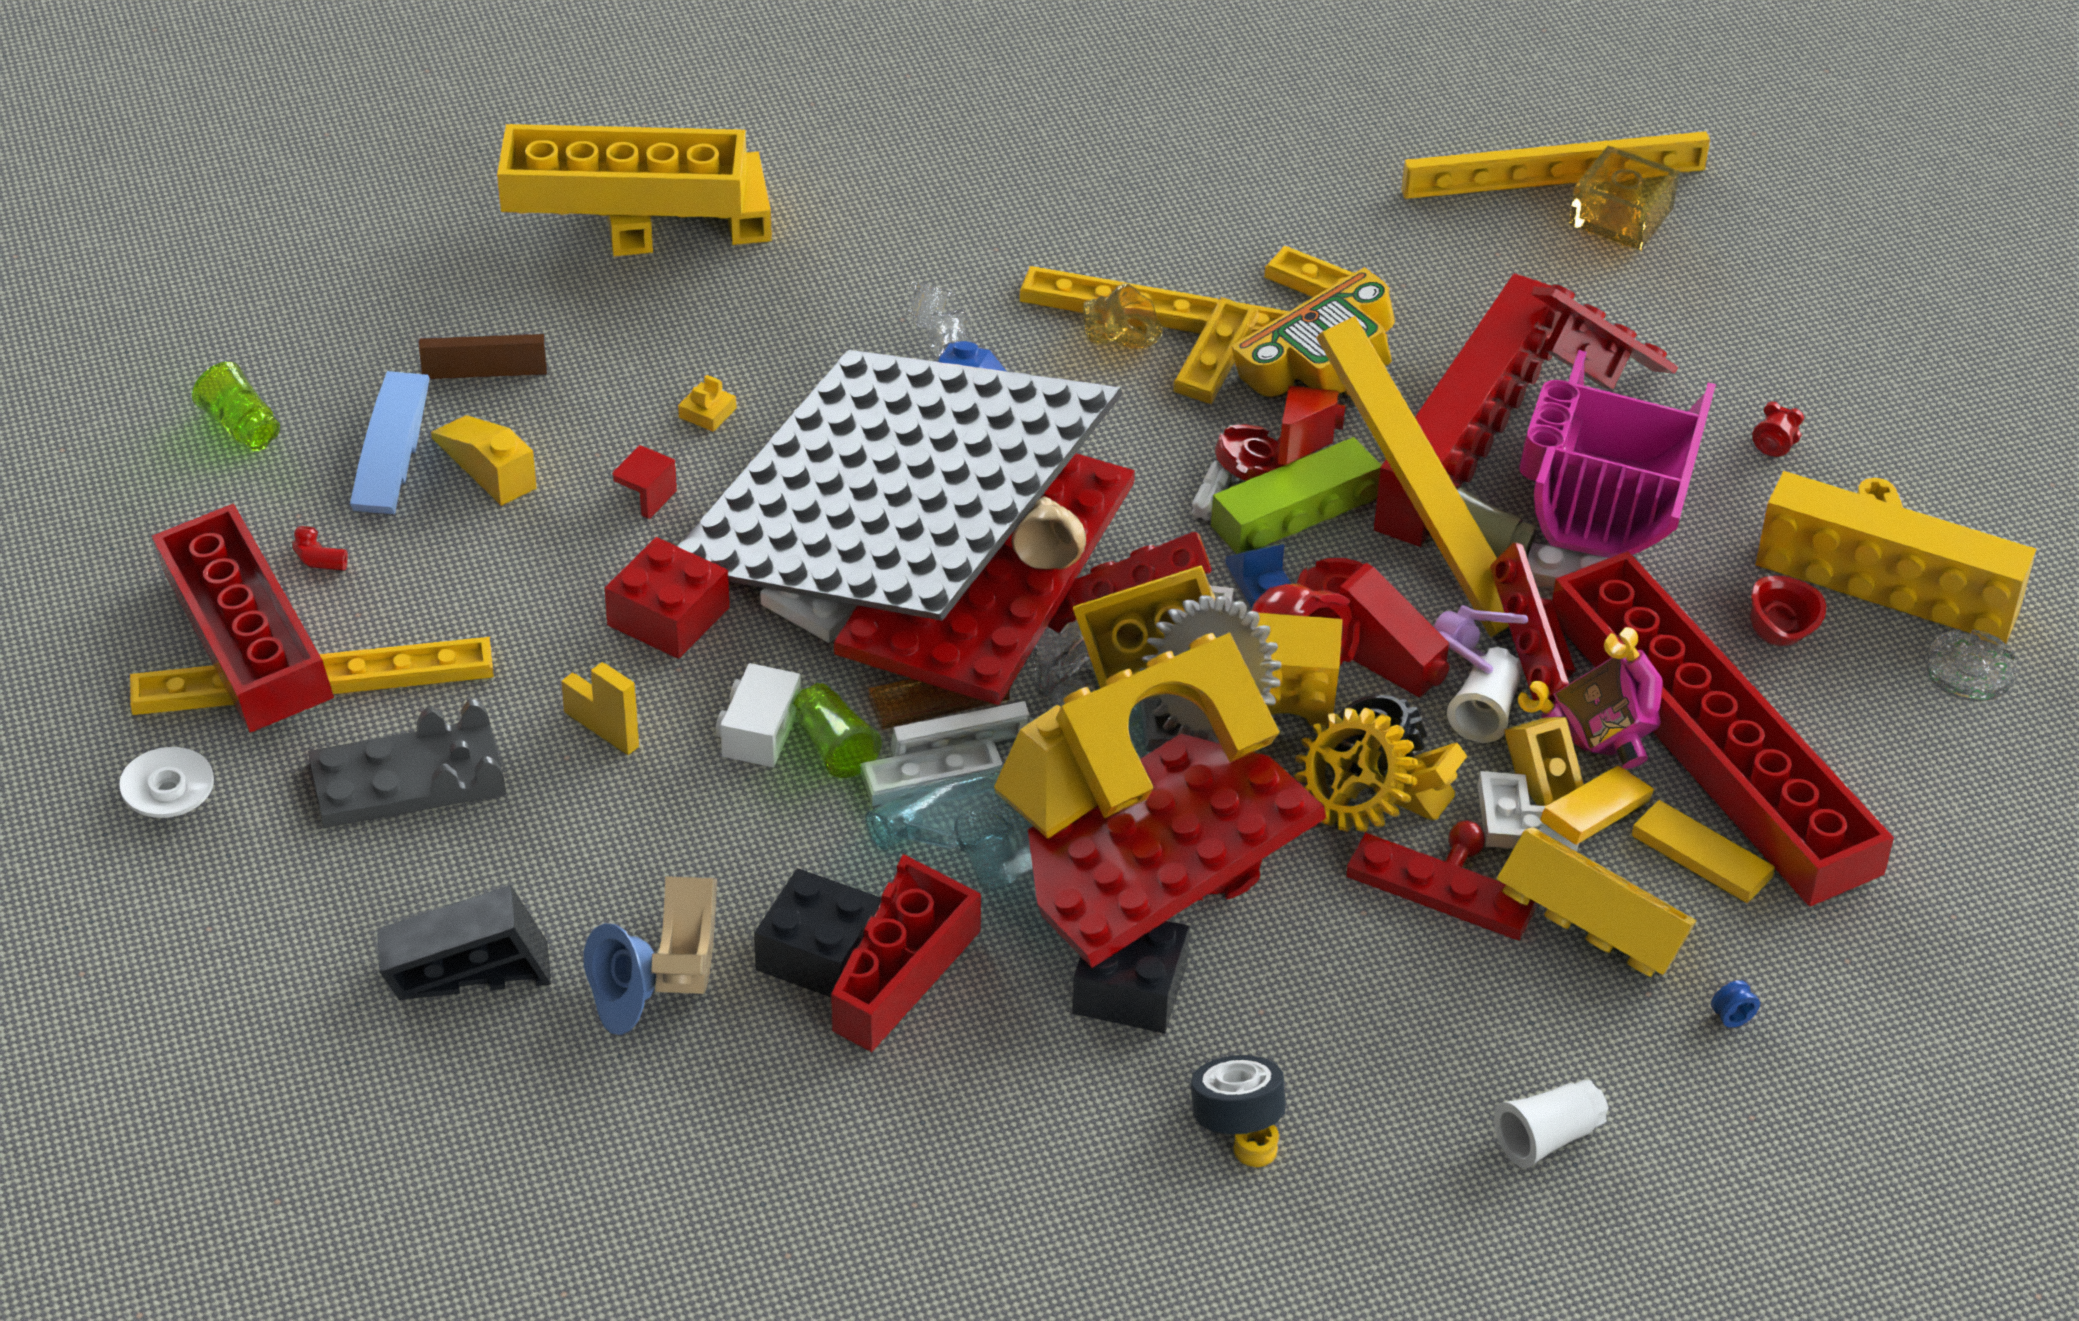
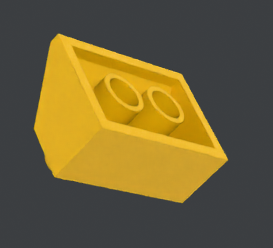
M1202 565L1073 606L1100 689L1107 686L1105 681L1118 672L1130 669L1132 674L1139 672L1140 668H1149L1147 662H1144L1142 658L1144 656L1158 655L1159 651L1149 644L1147 640L1149 638H1165V635L1156 627V623L1168 622L1175 625L1168 614L1170 609H1179L1185 612L1183 602L1185 600H1194L1199 604V597L1202 595L1211 596L1215 601Z

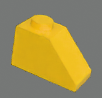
M1566 717L1541 718L1504 729L1515 774L1526 775L1528 793L1537 806H1548L1584 785Z

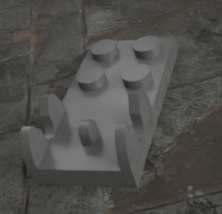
M468 699L460 710V721L453 725L445 724L442 713L433 706H429L419 715L417 731L308 751L323 828L506 795L504 775L489 716L484 705L478 700Z

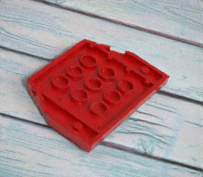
M1179 734L1140 759L1154 787L1146 800L1104 818L1099 806H1096L1049 839L1034 826L1028 829L1036 898L1041 916L1093 968L1325 820L1327 817L1324 805L1270 756L1252 752L1229 762L1220 743Z

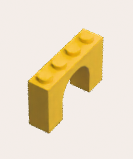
M759 151L747 152V175L742 218H727L732 245L772 241L771 209ZM607 215L613 257L653 253L651 216Z
M1230 632L1218 638L1215 637L1214 633L1201 636L1188 645L1190 650L1176 656H1174L1172 651L1162 653L1147 662L1149 667L1135 674H1132L1130 669L1123 670L1109 677L1105 681L1107 686L1090 692L1088 687L1082 688L1063 699L1064 705L1061 706L1055 718L1104 818L1146 800L1154 789L1133 747L1128 729L1131 709L1148 697L1159 694H1172L1186 698L1197 705L1208 718L1229 762L1271 745L1280 732Z

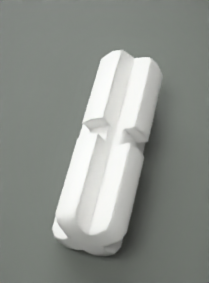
M1218 460L1211 464L1203 480L1204 483L1200 486L1192 502L1193 509L1191 512L1195 518L1201 517L1205 521L1211 519L1213 495L1226 490L1233 477L1232 473L1227 471Z

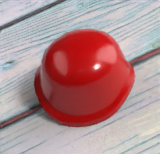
M1766 576L1756 581L1752 588L1750 621L1757 635L1769 644L1779 647L1791 646L1816 631L1825 618L1826 602L1823 595L1816 588L1803 581L1786 576Z

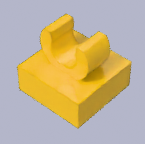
M709 375L704 377V383L700 382L694 387L691 393L678 405L679 418L712 432L737 409L736 396L723 391L722 381Z

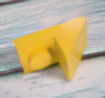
M1457 742L1415 755L1414 757L1418 760L1419 765L1414 769H1408L1407 774L1417 778L1418 783L1414 786L1405 784L1403 792L1411 796V801L1406 803L1397 799L1394 804L1429 820L1438 819L1455 797L1456 793L1450 784L1458 776L1456 770L1467 758L1466 753Z

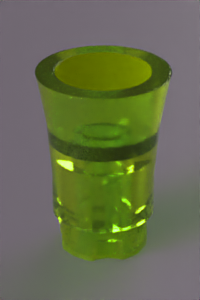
M230 361L215 364L198 378L192 390L193 403L219 422L238 442L244 443L252 451H259L267 448L270 442L278 437L280 423L274 418L272 409L251 386L238 364Z
M815 683L809 688L802 689L797 694L793 705L796 707L795 715L800 726L817 748L827 771L832 776L837 778L856 776L861 773V763L877 759L882 746L879 732L862 720L838 693L834 692L824 683Z

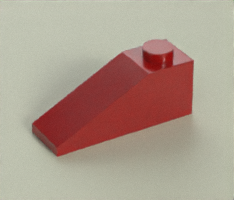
M1289 386L1281 427L1278 464L1287 465L1333 443L1335 429L1343 430L1346 405L1338 404L1339 391Z

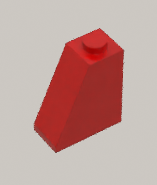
M1365 563L1340 586L1339 595L1351 601L1348 605L1351 608L1352 616L1360 621V641L1352 660L1420 698L1433 685L1439 686L1446 678L1450 668L1447 662L1449 642L1373 566Z

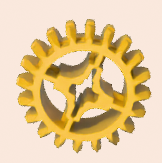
M1346 708L1343 714V721L1335 713L1328 714V729L1319 723L1313 725V730L1318 735L1315 741L1306 737L1301 739L1302 744L1310 748L1307 756L1299 754L1295 757L1296 762L1305 765L1306 769L1297 772L1294 777L1298 782L1308 783L1304 788L1324 805L1327 818L1322 823L1332 826L1337 821L1338 829L1348 832L1354 823L1357 831L1366 832L1369 827V820L1377 827L1385 825L1384 811L1393 817L1400 815L1398 807L1394 804L1397 799L1406 803L1411 801V796L1403 792L1405 784L1414 786L1418 783L1417 778L1407 774V770L1414 769L1419 764L1418 760L1413 757H1404L1414 748V745L1409 740H1400L1404 734V729L1399 725L1390 727V717L1381 714L1375 719L1374 711L1368 708H1364L1358 717L1356 710ZM1365 734L1363 740H1357L1350 750L1346 752L1334 750L1343 740L1354 735ZM1380 745L1383 746L1388 761L1386 778L1377 769V761L1381 754L1378 750ZM1327 762L1335 771V779L1331 786L1334 790L1332 795L1327 788L1325 780ZM1353 763L1363 769L1359 777L1350 771ZM1372 787L1379 791L1365 803L1347 806L1350 799H1356L1357 795L1365 788Z

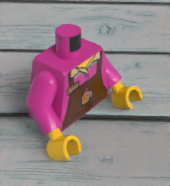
M1624 628L1620 632V638L1625 645L1619 643L1616 636L1611 633L1604 642V648L1612 658L1555 692V701L1551 702L1548 699L1549 690L1545 683L1534 681L1531 683L1530 689L1539 696V701H1534L1526 693L1521 692L1518 696V704L1526 712L1533 713L1541 710L1543 712L1542 718L1566 717L1572 741L1575 745L1585 751L1613 755L1617 753L1624 769H1631L1648 760L1641 738L1660 726L1661 720L1658 710L1661 704L1663 681L1642 650L1635 649L1638 643L1637 632L1632 628Z

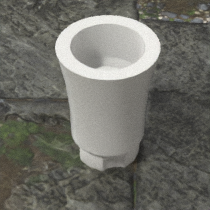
M1500 647L1490 648L1486 655L1481 656L1485 662L1493 667V672L1488 674L1474 665L1463 687L1448 705V721L1451 727L1465 739L1479 743L1494 742L1505 734L1504 729L1508 727L1511 705L1520 684L1522 665L1519 658L1511 655L1507 649Z
M1582 1080L1575 1084L1568 1083L1551 1091L1528 1098L1500 1103L1495 1109L1494 1127L1498 1141L1509 1159L1521 1168H1529L1549 1153L1573 1140L1590 1134L1594 1128L1604 1124L1607 1121L1608 1105L1603 1092L1596 1088L1591 1080Z

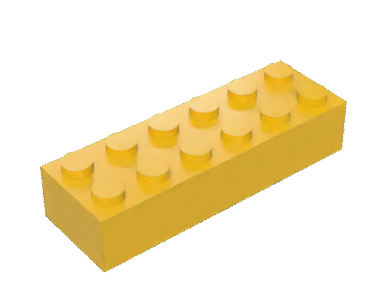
M506 124L497 171L501 212L519 214L556 213L560 215L597 214L600 216L637 215L642 217L742 218L747 175L746 130Z
M1783 471L1767 504L1755 565L2007 644L2021 610L2037 549Z

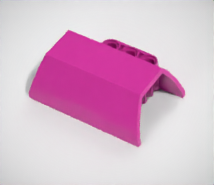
M1578 350L1569 381L1550 380L1542 386L1527 431L1519 471L1526 478L1536 481L1534 488L1535 513L1541 531L1551 546L1611 558L1626 551L1634 555L1660 542L1678 527L1716 384L1708 382L1705 393L1688 411H1683L1584 386V362L1587 352Z

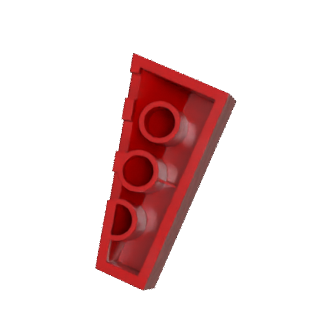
M902 854L897 864V873L891 883L888 882L881 896L882 902L875 916L870 917L864 929V937L858 949L854 948L831 993L832 1031L870 1052L876 1049L981 932V893L905 854Z

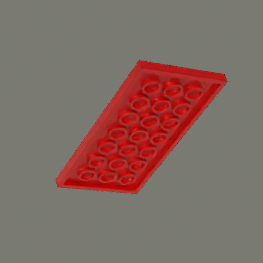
M1076 453L1040 497H1047L1055 501L1060 506L1071 511L1082 523L1086 533V546L1080 559L1075 564L1066 569L1032 568L1024 564L1013 550L1011 542L1012 533L942 621L858 605L834 641V655L1000 705L1132 488L1135 480V470Z

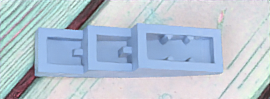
M387 371L374 406L357 468L350 501L353 511L395 515L401 483L405 484L411 453L416 452L430 379L428 375Z

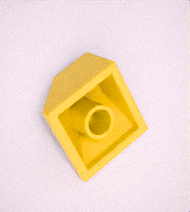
M1058 704L1020 729L994 785L996 794L1048 839L1098 806L1055 718L1061 708Z

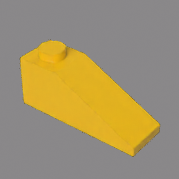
M465 415L431 431V438L499 505L502 506L537 489L533 450L510 428Z

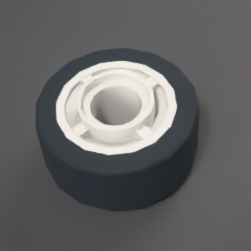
M1252 1055L1226 1056L1214 1059L1200 1066L1192 1075L1193 1116L1199 1125L1210 1131L1224 1134H1248L1274 1125L1285 1114L1284 1073L1276 1063L1266 1058Z

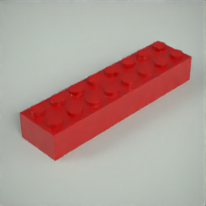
M1513 273L1415 416L1416 421L1457 490L1463 482L1469 483L1472 480L1476 471L1477 461L1480 457L1486 458L1489 454L1496 432L1502 433L1505 430L1512 408L1518 409L1525 396L1526 387L1528 384L1534 385L1536 383L1543 361H1550L1553 357L1544 351V348L1561 313L1531 295L1534 287L1551 288L1552 285ZM1386 459L1380 467L1374 531L1421 547L1430 533Z

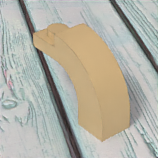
M665 876L662 937L658 953L652 954L651 973H656L655 992L705 993L710 975L714 942L717 879Z

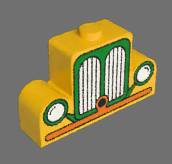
M1363 267L1231 346L1239 378L1263 396H1278L1287 392L1289 386L1294 385L1295 379H1300L1310 388L1336 390L1341 394L1346 389L1316 337L1321 332L1353 316H1356L1384 366L1389 365L1392 362L1386 332L1393 327L1395 316L1388 286L1383 280Z

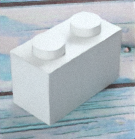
M751 663L748 664L742 679H736L733 683L728 710H721L717 719L715 733L717 737H721L722 757L774 768L801 707V677L799 673Z

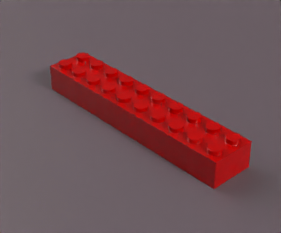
M1629 551L1555 579L1552 602L1561 629L1595 668L1612 658L1604 648V642L1611 633L1616 636L1619 643L1625 645L1620 638V632L1624 628H1632L1637 632L1638 643L1635 649L1642 650L1663 681L1661 704L1658 710L1661 723L1659 728L1652 732L1770 864L1775 866L1779 874L1809 907L1885 875L1894 840L1893 835Z

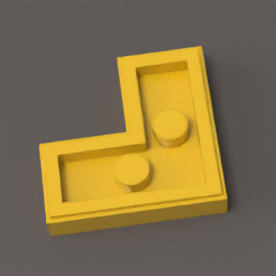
M603 662L591 670L592 684L573 672L561 680L564 713L627 755L639 747L636 694L633 681Z

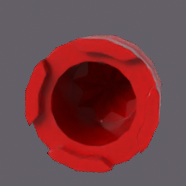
M1284 584L1270 587L1254 603L1251 611L1258 613L1342 619L1340 666L1344 661L1351 662L1354 658L1360 641V621L1352 616L1351 608L1348 605L1351 601L1348 598L1326 590L1314 591L1301 584Z

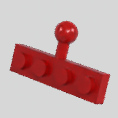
M1464 820L1456 823L1451 828L1448 835V843L1451 850L1445 861L1365 832L1347 865L1346 877L1520 941L1537 908V902L1530 899L1529 903L1524 905L1502 892L1505 887L1504 883L1462 868L1467 857L1477 855L1484 847L1485 834L1477 823Z

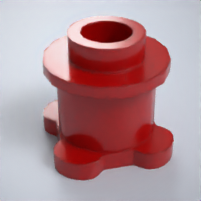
M1771 401L1763 409L1766 418L1755 426L1752 432V440L1762 453L1768 456L1780 457L1787 454L1792 445L1800 440L1802 434L1799 431V426L1804 421V415L1799 409L1793 408L1790 410L1781 407L1775 401Z

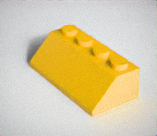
M1535 827L1523 831L1497 877V880L1505 884L1502 892L1524 905H1527L1530 899L1547 908L1544 913L1546 918L1566 929H1569L1572 923L1588 932L1585 940L1608 953L1611 952L1613 947L1630 956L1627 961L1628 965L1649 977H1652L1655 971L1662 975L1667 972L1697 922L1696 919Z

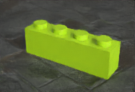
M1352 437L1214 494L1211 527L1236 554L1263 548L1270 543L1299 533L1308 527L1327 519H1332L1339 514L1377 499L1380 467L1382 465L1355 437Z

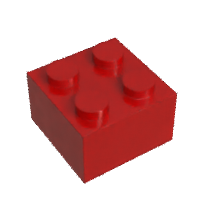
M655 537L604 587L607 626L677 659H680L730 608L728 569L658 537Z

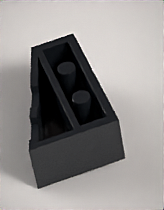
M512 885L377 928L379 972L398 1000L460 994V986L489 983L490 991L506 989L505 982L535 979L536 986L551 985L548 942Z

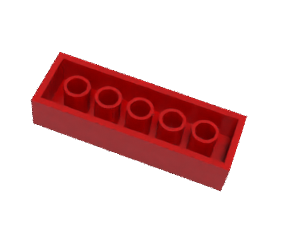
M234 503L151 536L163 572L249 733L334 698L320 654Z

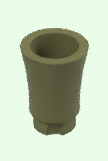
M1462 487L1457 490L1496 558L1512 543L1522 544L1526 556H1528L1536 537V526L1522 522V518L1479 499Z

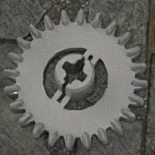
M1202 595L1199 597V604L1194 600H1185L1183 602L1185 612L1179 609H1170L1168 611L1175 625L1168 622L1156 623V627L1165 635V638H1149L1147 642L1159 651L1158 655L1172 651L1174 656L1190 650L1188 645L1201 636L1214 633L1215 637L1218 638L1230 632L1265 704H1275L1276 699L1269 690L1270 688L1279 687L1281 683L1278 678L1272 676L1273 671L1281 668L1280 661L1271 659V655L1276 652L1278 645L1275 642L1266 643L1265 640L1271 632L1270 627L1267 625L1257 627L1260 619L1258 612L1251 611L1246 613V606L1242 601H1235L1231 604L1227 596H1218L1214 601L1211 596ZM1158 655L1144 656L1142 660L1148 662ZM1159 694L1146 698L1162 700L1161 705L1153 710L1152 714L1154 716H1167L1171 714L1170 718L1163 725L1165 730L1180 728L1178 735L1185 734L1220 743L1204 712L1190 700L1172 694Z

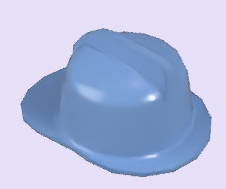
M603 923L594 928L587 938L584 948V969L603 1026L611 1034L623 1035L631 1031L637 1024L643 1011L645 1000L649 999L654 991L656 973H651L652 954L654 951L644 940L639 937L628 936L626 931L618 925Z

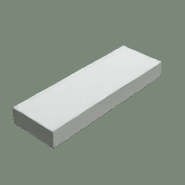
M1023 701L894 727L890 746L893 757L990 737L993 738L994 742L1013 739L1017 737L1020 729L1027 725L1029 712L1026 702Z
M990 737L861 763V776L872 806L996 782L1003 764L993 738Z

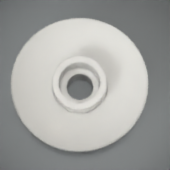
M163 747L143 753L128 764L120 778V792L126 805L141 815L154 818L174 817L195 809L205 801L213 788L214 776L211 765L201 754L187 748Z

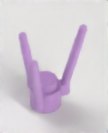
M1464 605L1459 608L1458 613L1453 611L1442 613L1437 619L1434 628L1449 642V648L1488 674L1493 672V667L1481 658V656L1486 654L1475 648L1480 638V630L1475 625L1474 620L1521 624L1528 622L1526 615L1479 611Z

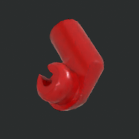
M299 526L295 529V540L292 541V549L306 566L320 569L346 570L348 563L347 549L322 547L317 541L318 531L314 527Z

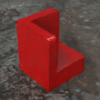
M639 445L612 472L614 482L640 493L641 516L651 519L677 492L675 459L642 445Z

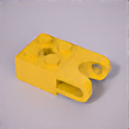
M1258 613L1260 619L1257 627L1262 625L1270 627L1271 632L1265 640L1266 643L1275 642L1278 645V649L1271 655V659L1281 662V668L1272 672V676L1278 678L1281 683L1279 687L1270 688L1269 690L1276 699L1274 705H1266L1270 714L1290 713L1300 715L1307 719L1309 726L1319 723L1324 727H1328V714L1334 713L1337 691L1342 619Z

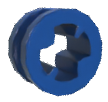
M1736 980L1726 984L1715 993L1711 1000L1712 1009L1720 1015L1724 1026L1729 1028L1741 1026L1751 1020L1758 1012L1761 1004L1758 997L1751 993L1750 986L1743 980Z

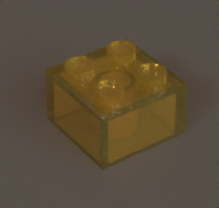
M1608 145L1574 187L1569 224L1641 251L1674 209L1680 171Z

